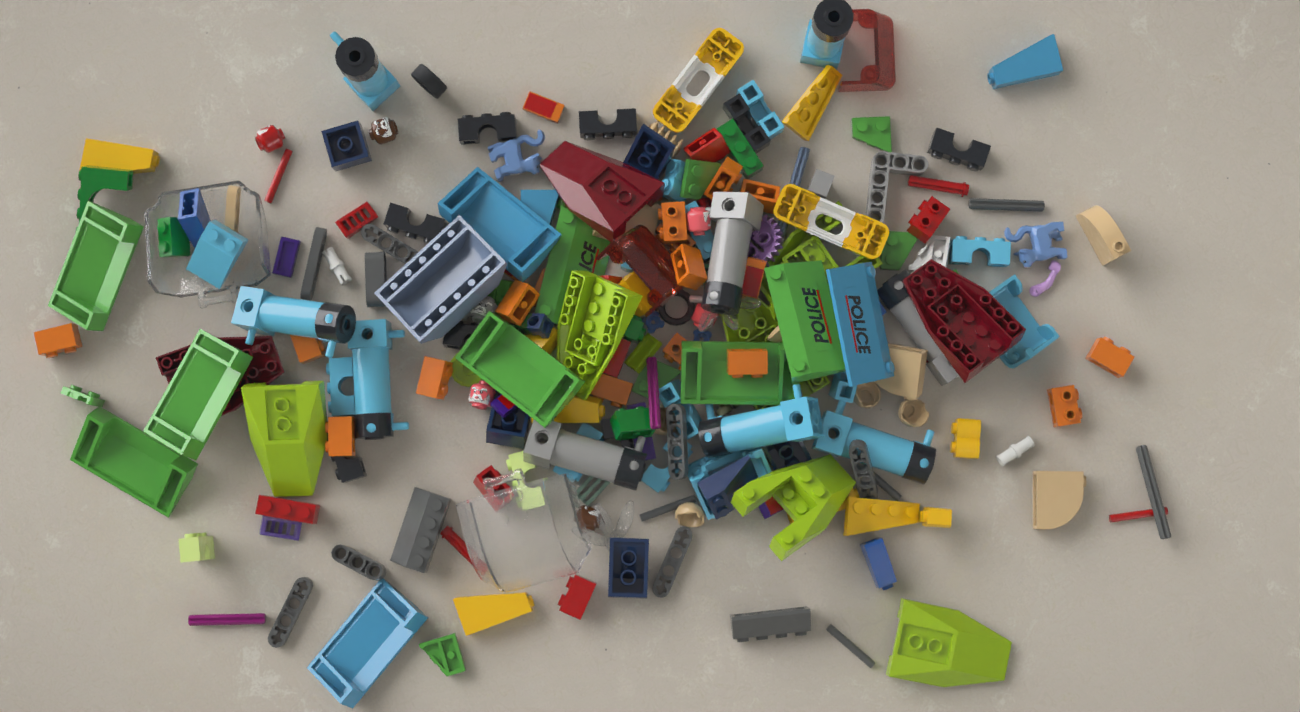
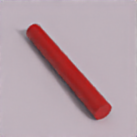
M285 149L265 197V202L272 203L293 151Z
M1164 507L1165 514L1167 515L1168 508ZM1152 509L1109 515V521L1111 523L1153 517L1154 514Z

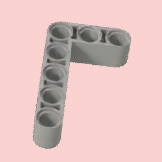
M885 151L876 153L870 167L866 216L870 217V214L875 213L879 216V221L884 223L889 173L920 176L928 168V160L920 155ZM876 158H883L885 165H878ZM895 161H903L904 167H897ZM920 162L923 165V169H916L914 163ZM880 176L883 179V184H877L874 181V177ZM879 195L881 202L875 203L872 200V196Z

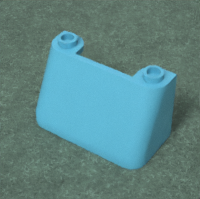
M1015 274L989 292L1026 329L1021 341L1000 356L1003 363L1012 369L1031 359L1060 337L1049 324L1038 325L1018 297L1023 287Z
M761 447L713 458L705 456L688 465V479L708 520L715 519L708 507L697 483L747 455L750 456L758 477L772 472Z

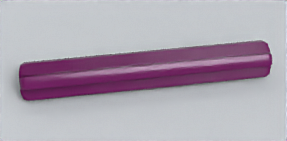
M648 357L646 363L651 429H660L657 358Z
M264 613L190 615L188 617V624L190 626L266 623V614Z

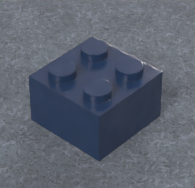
M358 120L321 131L331 167L335 171L372 161L363 127Z

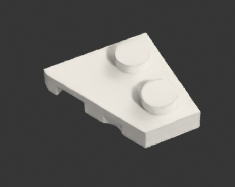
M932 235L926 242V246L918 253L914 263L910 264L909 272H913L931 259L947 267L951 237Z

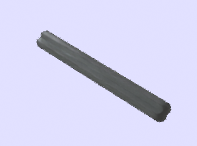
M1146 445L1136 447V452L1160 539H1168L1172 535L1149 451Z

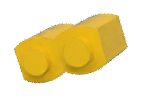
M957 418L955 422H952L951 434H954V442L951 441L950 453H953L954 458H979L981 420Z
M923 507V510L919 511V522H922V526L951 527V509Z

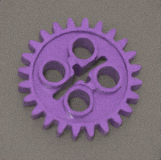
M767 214L764 217L762 216L760 231H753L751 234V240L757 243L764 252L758 250L750 242L748 256L751 257L754 254L752 257L767 261L766 266L769 267V261L775 262L773 256H780L777 249H783L780 243L784 239L781 237L783 234L780 230L781 227L773 218H769Z

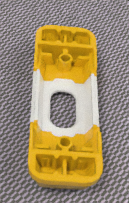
M723 28L714 29L654 106V118L672 132H683L744 52L743 43ZM698 71L707 72L710 76L709 82L697 96L690 95L686 90L689 82Z
M787 184L783 187L773 210L774 216L778 220L868 259H876L881 255L889 236V228L884 223L851 211L794 184ZM824 214L840 221L843 224L842 232L835 235L817 227L815 223L816 217Z

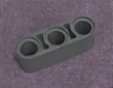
M366 252L367 307H386L374 294L387 282L385 252Z
M341 544L336 545L332 549L331 554L335 561L357 573L376 581L382 580L385 577V566L364 554ZM344 548L346 556L340 559L338 552ZM361 557L363 560V565L360 568H357L355 566V560ZM375 566H378L380 569V573L378 576L374 577L372 575V569Z

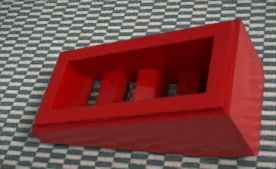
M365 202L335 223L344 236L349 239L362 230L365 225L376 220L378 215L370 204ZM366 209L371 217L367 218L363 210ZM360 213L365 221L361 222L356 215ZM354 218L358 225L354 226L350 219ZM346 222L351 227L349 231L344 225Z

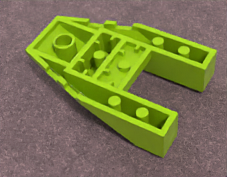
M837 201V202L835 203V204H838V205L842 206V204L840 203V201ZM824 214L818 215L815 220L817 227L827 232L842 224L840 221ZM796 229L789 235L782 245L783 249L778 250L780 256L774 255L775 262H769L770 267L783 263L822 260L827 282L826 270L838 268V265L824 247L820 238L801 229ZM860 255L846 266L872 262V266L876 270L883 263L879 257L868 259ZM764 272L760 290L769 303H771L772 298Z
M829 454L774 470L748 482L734 492L731 504L744 517L773 496L794 520L792 524L773 536L769 548L783 561L826 530L856 482L834 457Z

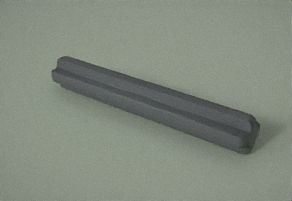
M971 198L969 200V209L1042 212L1045 208L1044 201L980 198Z

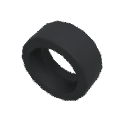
M419 64L411 73L414 80L436 99L447 89L442 80L423 64Z
M671 289L662 295L659 300L658 310L664 322L669 325L679 326L691 319L695 305L689 301L691 295L683 289ZM674 296L682 297L688 305L686 314L677 319L670 317L665 310L667 300Z

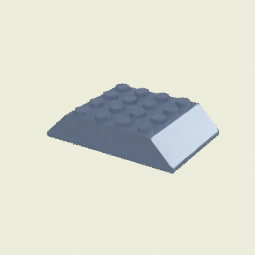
M458 215L374 294L422 344L442 338L500 284L507 263Z

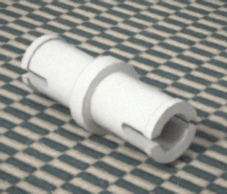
M329 247L324 250L322 254L325 256L330 265L331 272L335 273L340 284L345 285L350 282L352 278L347 273L344 262L339 259L334 248Z
M1027 436L1017 444H1011L1009 449L997 455L996 459L1003 467L1013 459L1020 458L1021 454L1034 447L1035 444Z

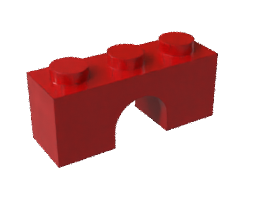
M259 495L255 514L317 524L320 505Z

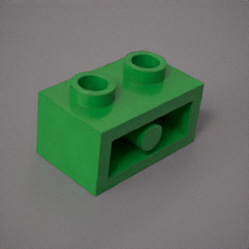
M178 217L157 219L159 257L181 258L190 256V240L179 223Z
M633 315L622 337L623 339L635 344L639 340L643 341L646 328H644L642 318Z
M640 406L629 410L621 408L616 410L610 419L616 441L635 439L639 436L652 437L656 429H651L649 407L644 408Z

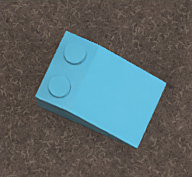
M217 220L209 221L199 238L186 269L216 288L221 289L249 240Z

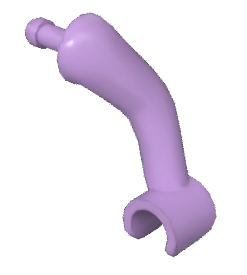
M1051 261L1048 267L1051 272L1046 281L1030 288L1029 291L1032 296H1039L1053 285L1056 275L1061 268L1059 262Z

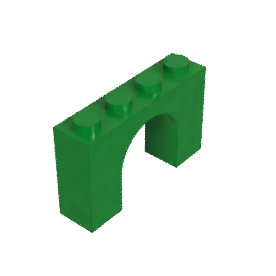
M90 165L82 166L78 174L79 181H81V187L77 194L78 200H80V207L77 209L76 214L79 223L87 202H94L95 196L102 189L132 190L133 170Z

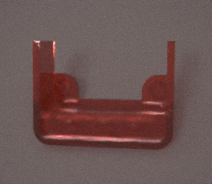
M852 9L854 13L853 21H858L859 25L863 28L874 29L875 65L865 66L861 70L859 81H842L838 90L839 92L890 90L896 81L893 21L889 16L871 9Z
M637 225L615 238L596 257L599 261L608 255L614 263L623 264L626 262L651 290L647 294V300L652 307L644 314L646 317L660 309L684 288V286L677 284L671 254L644 225Z

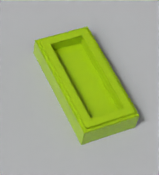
M647 333L643 341L637 345L624 363L639 374L647 365L646 359L653 357L663 344Z

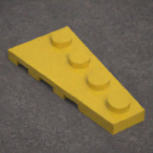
M826 65L783 119L782 123L800 138L809 141L843 75L833 66Z
M847 497L843 536L919 523L920 503Z

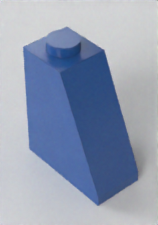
M199 188L180 192L178 221L194 249L209 221H211Z
M877 537L859 544L876 588L887 590L894 587L893 583L897 582L883 538Z

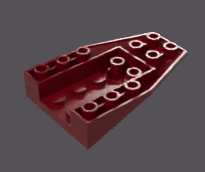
M564 141L539 164L569 211L612 244L626 232V223L646 204L652 207L664 194V182L619 160Z
M932 259L902 281L928 334L964 383L968 382L1020 342L1026 331L985 288Z
M255 336L253 345L245 343L247 337H217L253 357L221 416L236 411L244 405L241 391L242 386L247 383H266V385H269L285 373L272 336ZM190 345L156 357L161 375L167 378L168 384L171 382Z

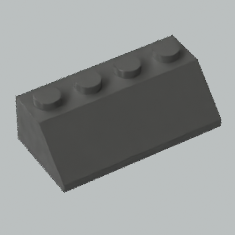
M417 487L414 488L390 561L422 573H427L451 498Z
M807 606L730 615L732 638L737 639V642H747L751 637H756L757 640L768 639L769 635H776V638L787 637V633H795V636L807 635L806 631H811V611Z

